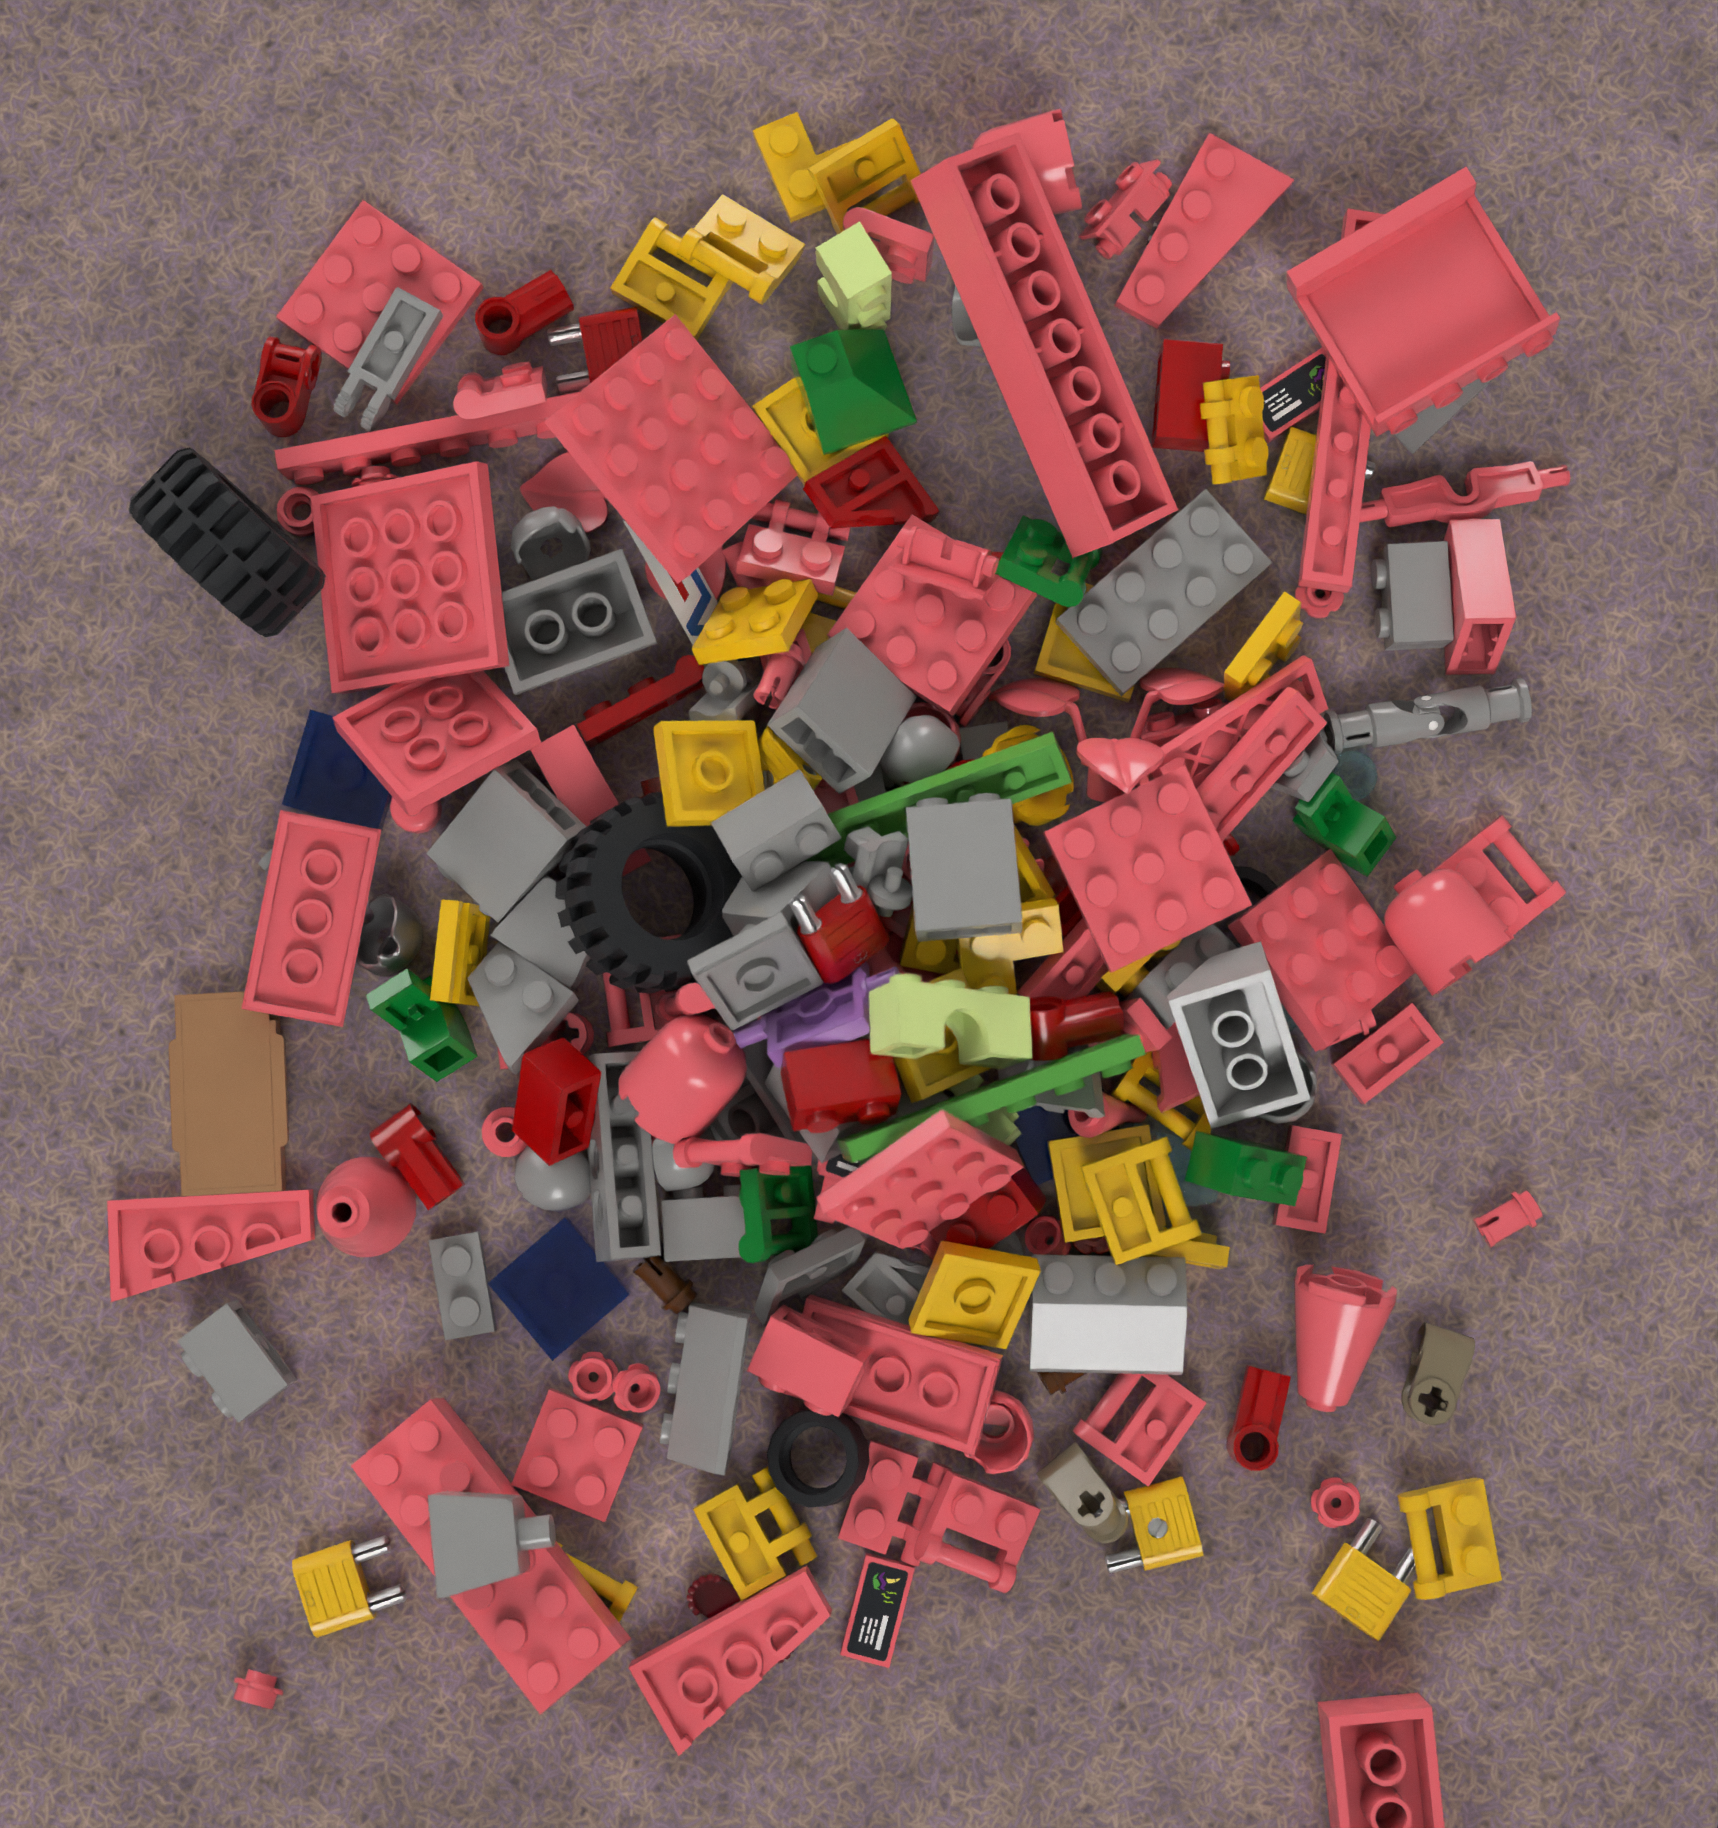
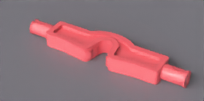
M1530 461L1507 466L1474 468L1467 473L1464 481L1467 496L1457 495L1445 477L1435 475L1412 483L1383 488L1379 500L1362 502L1359 523L1384 519L1388 527H1397L1429 520L1449 524L1450 520L1482 519L1491 513L1494 508L1537 501L1543 489L1569 485L1570 472L1567 470L1568 467L1566 465L1537 470L1535 464Z

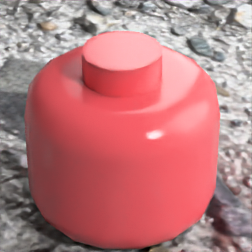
M392 797L390 812L392 819L399 827L407 832L419 834L428 832L436 826L441 818L442 805L439 799L408 816Z

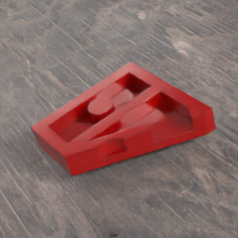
M886 435L808 479L803 487L804 492L831 529L905 524L911 515L926 523H930L936 519L940 512Z

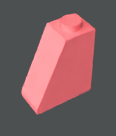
M1468 518L1465 520H1450L1443 541H1448L1454 640L1445 646V675L1495 674L1516 619L1500 519Z

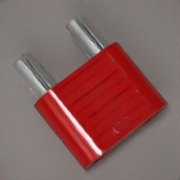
M637 306L579 317L578 324L548 329L547 336L551 346L583 341L588 371L557 376L556 384L559 393L584 389L643 341Z
M845 864L835 865L836 869L832 867L830 870V875L840 894L814 913L806 896L801 894L796 895L795 899L792 898L789 902L800 924L797 934L822 981L827 984L836 983L844 979L884 948L890 940V936L864 886L856 885Z

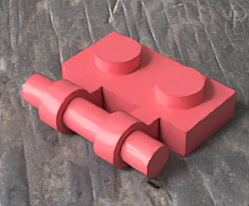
M778 499L775 500L774 504L768 502L752 519L770 523L769 527L748 525L737 560L736 573L771 582L782 579H789L792 582L812 579L818 593L833 596L844 557L845 546L828 543V538L848 541L851 528L831 529L819 511L816 514L790 508V502ZM785 528L797 529L813 533L812 538L786 533Z
M871 1439L868 1446L870 1462L865 1480L851 1496L838 1539L886 1555L891 1538L895 1536L906 1541L900 1560L913 1566H919L921 1561L916 1560L914 1557V1547L947 1469L951 1471L952 1468L933 1462L927 1480L913 1476L919 1458L918 1455ZM907 1492L921 1497L912 1524L898 1519Z

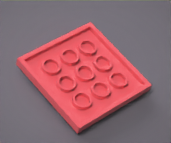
M676 314L544 421L551 432L677 584L694 572L798 475L790 464L788 455L780 449L766 426Z
M476 461L311 496L318 567L326 575L324 588L321 590L332 693L346 694L388 687L394 684L412 683L510 666L488 464Z

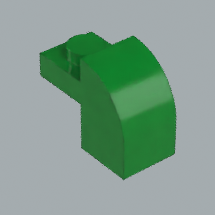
M1333 772L1329 774L1309 802L1299 799L1295 807L1297 815L1292 821L1303 834L1326 851L1331 849L1338 860L1366 877L1370 875L1397 838L1386 817L1354 800L1342 778Z
M405 969L366 994L367 1001L372 1012L400 1032L408 1061L438 1082L478 1057L468 1026L456 1004L430 1001L432 976L430 975L422 980L409 969Z

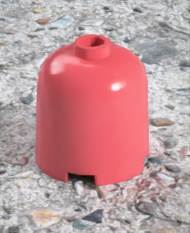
M1061 108L990 129L980 134L974 141L972 149L1019 132L1053 214L1082 209L1079 187H1076L1072 169L1074 167L1072 152Z
M1416 869L1393 886L1399 895L1388 905L1384 915L1385 927L1390 937L1432 996L1440 993L1472 970L1466 961L1472 959L1474 963H1477L1487 955L1490 957L1514 938L1507 926L1470 882L1459 872L1451 869H1437L1425 876Z
M700 1014L682 1015L667 1023L624 1068L619 1077L620 1098L624 1100L627 1096L629 1097L631 1104L639 1113L634 1121L655 1138L671 1144L678 1143L682 1138H700L736 1095L747 1075L746 1054L738 1046L732 1031L719 1021Z

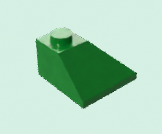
M884 329L836 330L790 346L791 366L823 455L917 423Z

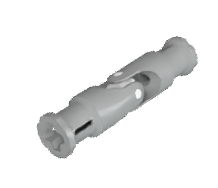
M1518 678L1514 679L1511 685L1484 689L1481 685L1423 695L1414 700H1390L1368 704L1365 710L1338 715L1334 710L1327 711L1324 715V720L1327 722L1325 732L1328 745L1333 749L1335 755H1339L1345 748L1371 744L1373 748H1380L1410 742L1417 738L1428 739L1484 730L1489 728L1490 723L1517 719L1519 723L1529 722L1532 715V704L1525 680ZM1439 706L1455 707L1454 715L1447 722H1444V718L1440 715Z

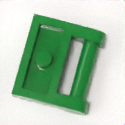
M1023 515L999 561L995 574L1062 606L1074 607L1082 601L1086 592L1085 580L1089 571L1099 563L1103 551L1102 548L1073 558L1063 534L1058 532L1051 523L1041 519H1031ZM1057 558L1071 564L1067 573L1061 577L1051 573Z
M811 1166L790 1167L789 1175L759 1173V1168L740 1170L741 1186L739 1189V1199L743 1207L746 1233L741 1237L738 1246L742 1259L748 1263H759L766 1261L770 1256L779 1255L787 1250H794L796 1253L811 1246V1243L818 1237L817 1220L814 1219L816 1209ZM791 1218L792 1229L787 1234H771L770 1220Z

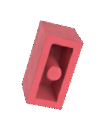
M782 1305L770 1317L747 1371L758 1376V1381L772 1391L780 1393L788 1391L804 1399V1405L813 1412L825 1416L833 1414L839 1417L850 1404L874 1349Z

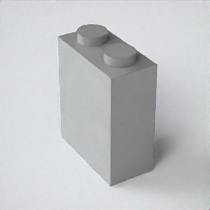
M845 628L816 647L767 725L840 794L871 776L915 701L916 696L848 628Z
M515 759L492 771L426 854L437 864L439 871L444 877L452 882H456L473 898L474 904L479 905V911L492 917L499 923L508 916L542 878L551 874L561 862L563 855L572 849L571 841L586 826Z
M983 793L969 797V802L948 804V800L944 798H927L916 803L917 807L906 808L917 941L1022 933V914L1011 799H1000L998 794Z

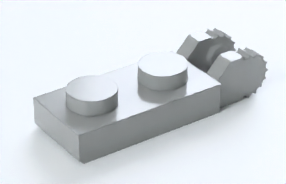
M399 287L395 288L347 371L349 377L343 385L340 394H338L333 408L334 412L343 417L348 416L361 397L365 384L376 390L370 400L368 407L364 410L360 424L361 427L370 432L375 431L387 413L391 399H396L443 317L441 310Z

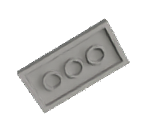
M1205 489L1091 588L1078 605L1068 608L1060 615L1055 623L1119 695L1122 696L1269 568L1272 561L1208 490Z

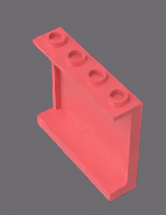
M1464 167L1287 271L1288 291L1376 437L1388 430L1394 435L1407 429L1418 420L1416 414L1433 404L1436 409L1449 405L1463 394L1461 388L1477 379H1480L1481 383H1485L1496 378L1509 367L1508 361L1522 353H1525L1527 357L1536 355L1554 341L1552 336L1556 334L1560 317L1557 312L1549 316L1477 200L1475 196L1477 183L1467 167Z

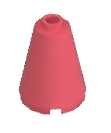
M376 1157L350 1159L333 1169L323 1181L316 1201L317 1220L324 1236L340 1251L356 1257L379 1256L397 1247L410 1233L416 1217V1194L398 1168L394 1169L386 1160Z
M1314 1264L1297 1267L1296 1277L1294 1278L1297 1392L1306 1399V1405L1310 1408L1323 1412H1334L1337 1406L1348 1404L1394 1308L1397 1289L1392 1286L1385 1292L1382 1290L1384 1280L1360 1271L1331 1266L1334 1274L1325 1276L1312 1274Z

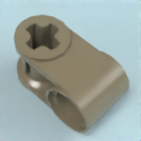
M1424 1322L1418 1331V1334L1422 1335L1418 1351H1412L1411 1365L1402 1391L1401 1402L1403 1409L1409 1417L1428 1425H1439L1449 1420L1456 1409L1464 1378L1472 1363L1475 1339ZM1432 1390V1396L1439 1399L1436 1408L1428 1407L1425 1411V1406L1418 1403V1398L1421 1393L1429 1394Z
M1076 1441L1036 1473L1064 1510L1068 1511L1075 1522L1094 1541L1103 1544L1112 1543L1124 1534L1128 1525V1513L1125 1507L1104 1482V1476L1093 1465ZM1101 1508L1103 1513L1096 1517V1511Z

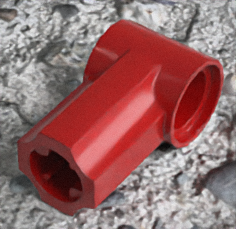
M549 270L505 297L485 299L477 308L475 323L482 344L489 352L495 355H508L520 347L522 340L573 311L574 305L558 276L552 270ZM506 320L512 323L511 327L501 334L488 331L489 326L494 321Z
M1111 991L1067 1000L1052 996L1029 998L1032 1059L1029 1060L1049 1061L1059 1059L1067 1055L1069 1047L1109 1040L1120 1036L1122 1029H1124L1123 1011L1119 1005L1118 997Z
M410 1103L372 1130L369 1135L382 1157L394 1169L398 1168L424 1206L427 1210H430L458 1191L465 1183L435 1142L437 1136L434 1130L428 1131L417 1117L421 1112L414 1104Z
M1246 1365L1233 1427L1228 1434L1226 1443L1229 1456L1235 1463L1251 1471H1261L1269 1468L1275 1462L1279 1454L1277 1438L1291 1376ZM1258 1432L1264 1441L1262 1453L1254 1459H1245L1240 1451V1443L1248 1433Z

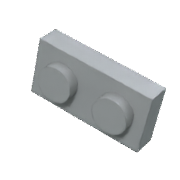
M480 1231L428 1240L445 1340L495 1332L497 1328Z

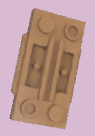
M245 991L174 995L176 1039L170 1041L168 1046L171 1136L173 1150L180 1152L181 1197L286 1191L285 1146L289 1142L285 1038L281 1035L280 1016L241 1009Z

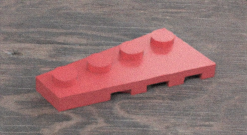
M1209 133L1114 306L1158 329L1249 229L1293 184L1294 179Z
M313 1189L107 1201L111 1302L314 1240Z
M806 1565L632 1660L628 1668L678 1756L689 1748L693 1740L707 1727H711L726 1713V1710L745 1692L748 1693L756 1686L780 1660H784L831 1616L832 1608Z

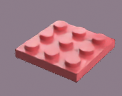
M363 200L277 314L276 318L312 345L320 347L323 353L348 370L395 288L399 287L441 310L443 317L396 399H391L397 405L480 294L483 286L475 278Z
M911 515L903 526L911 529L915 525L947 536L914 515ZM898 533L827 636L830 639L845 628H848L912 693L950 717H953L1032 604L1037 594L1002 577H999V581L983 600L960 598L955 596L949 589L931 583L921 584L909 581L903 574L888 570V565L903 550V548L897 547ZM947 536L944 554L951 556L955 540Z
M484 671L412 683L394 684L332 717L337 732L408 816L541 744L537 728Z
M1185 765L1131 790L1128 794L1124 793L1043 832L1097 948L1111 973L1252 906Z
M1331 849L1317 856L1228 925V928L1242 947L1261 941L1279 1000L1315 1052L1329 1046L1415 973L1390 937L1382 921Z
M940 1110L818 1195L816 1199L823 1215L900 1249H905L923 1242L928 1237V1232L944 1221L964 1214L968 1210L969 1204L985 1193L996 1191L1005 1186L1010 1181V1176L1025 1166L1016 1149L946 1111Z

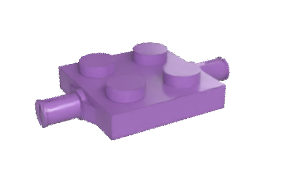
M864 962L839 982L831 984L823 982L820 986L767 1012L759 1020L734 1029L733 1034L736 1042L743 1049L745 1046L767 1038V1054L776 1068L782 1066L784 1052L853 1042L861 1036L870 1033L869 991L889 983V978L900 974V972L894 966L889 970L870 976L869 966L867 962Z

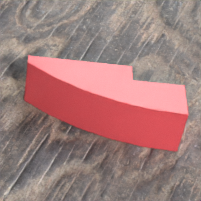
M574 724L530 749L558 800L586 827L591 824V820L620 804ZM645 848L636 850L628 857L622 877L652 861Z

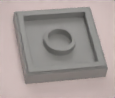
M782 912L687 960L693 976L731 1031L823 984L808 953Z

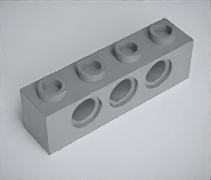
M640 1051L599 1053L587 1058L602 1072L590 1145L587 1148L596 1262L642 1259L661 1255L651 1134L634 1121L639 1113L631 1104L629 1097L627 1096L622 1100L619 1095V1077L624 1068Z

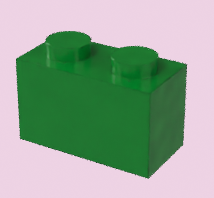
M1196 1131L1184 1181L1231 1196L1295 1206L1298 1192L1303 1183V1172L1307 1157L1262 1143Z

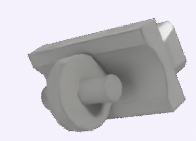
M729 660L709 663L702 674L703 685L707 693L688 711L690 720H755L756 726L762 719L758 702L754 698V692L758 688L762 676H757L752 682L747 683L745 671L737 661Z
M865 827L850 832L847 835L844 850L856 860L855 866L848 868L856 885L865 887L878 914L890 917L894 910L904 909L909 906L913 896L912 886L902 878L903 871L901 870L908 838L899 831L881 836L870 827Z

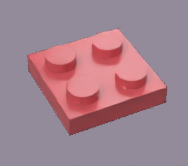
M550 1388L511 1485L605 1522L644 1425Z

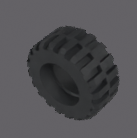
M190 447L177 450L130 499L129 513L148 536L188 575L198 582L204 590L217 599L221 605L263 637L267 638L278 635L324 588L326 575L303 549L237 486L229 481L226 476Z
M662 792L649 793L641 799L637 796L591 820V824L580 830L571 841L574 849L563 855L559 866L560 871L566 873V877L556 883L555 896L558 900H565L566 909L557 914L561 928L570 925L575 938L568 941L575 954L583 951L586 952L591 958L586 963V967L598 976L608 972L611 974L609 978L610 984L622 989L635 986L637 993L652 994L661 990L669 992L680 989L689 983H697L687 960L734 937L722 917V909L741 880L742 875L733 863L712 825L667 827ZM648 848L669 856L682 868L690 882L694 899L693 914L684 934L676 939L666 940L648 933L637 924L625 905L622 894V873L628 857L636 850Z

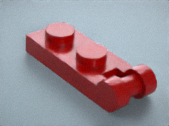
M694 655L682 656L675 664V672L657 682L654 677L639 681L627 690L630 695L629 697L614 705L611 704L610 700L591 707L583 714L586 720L576 724L586 743L592 748L700 690L704 686L702 681L704 665H699Z

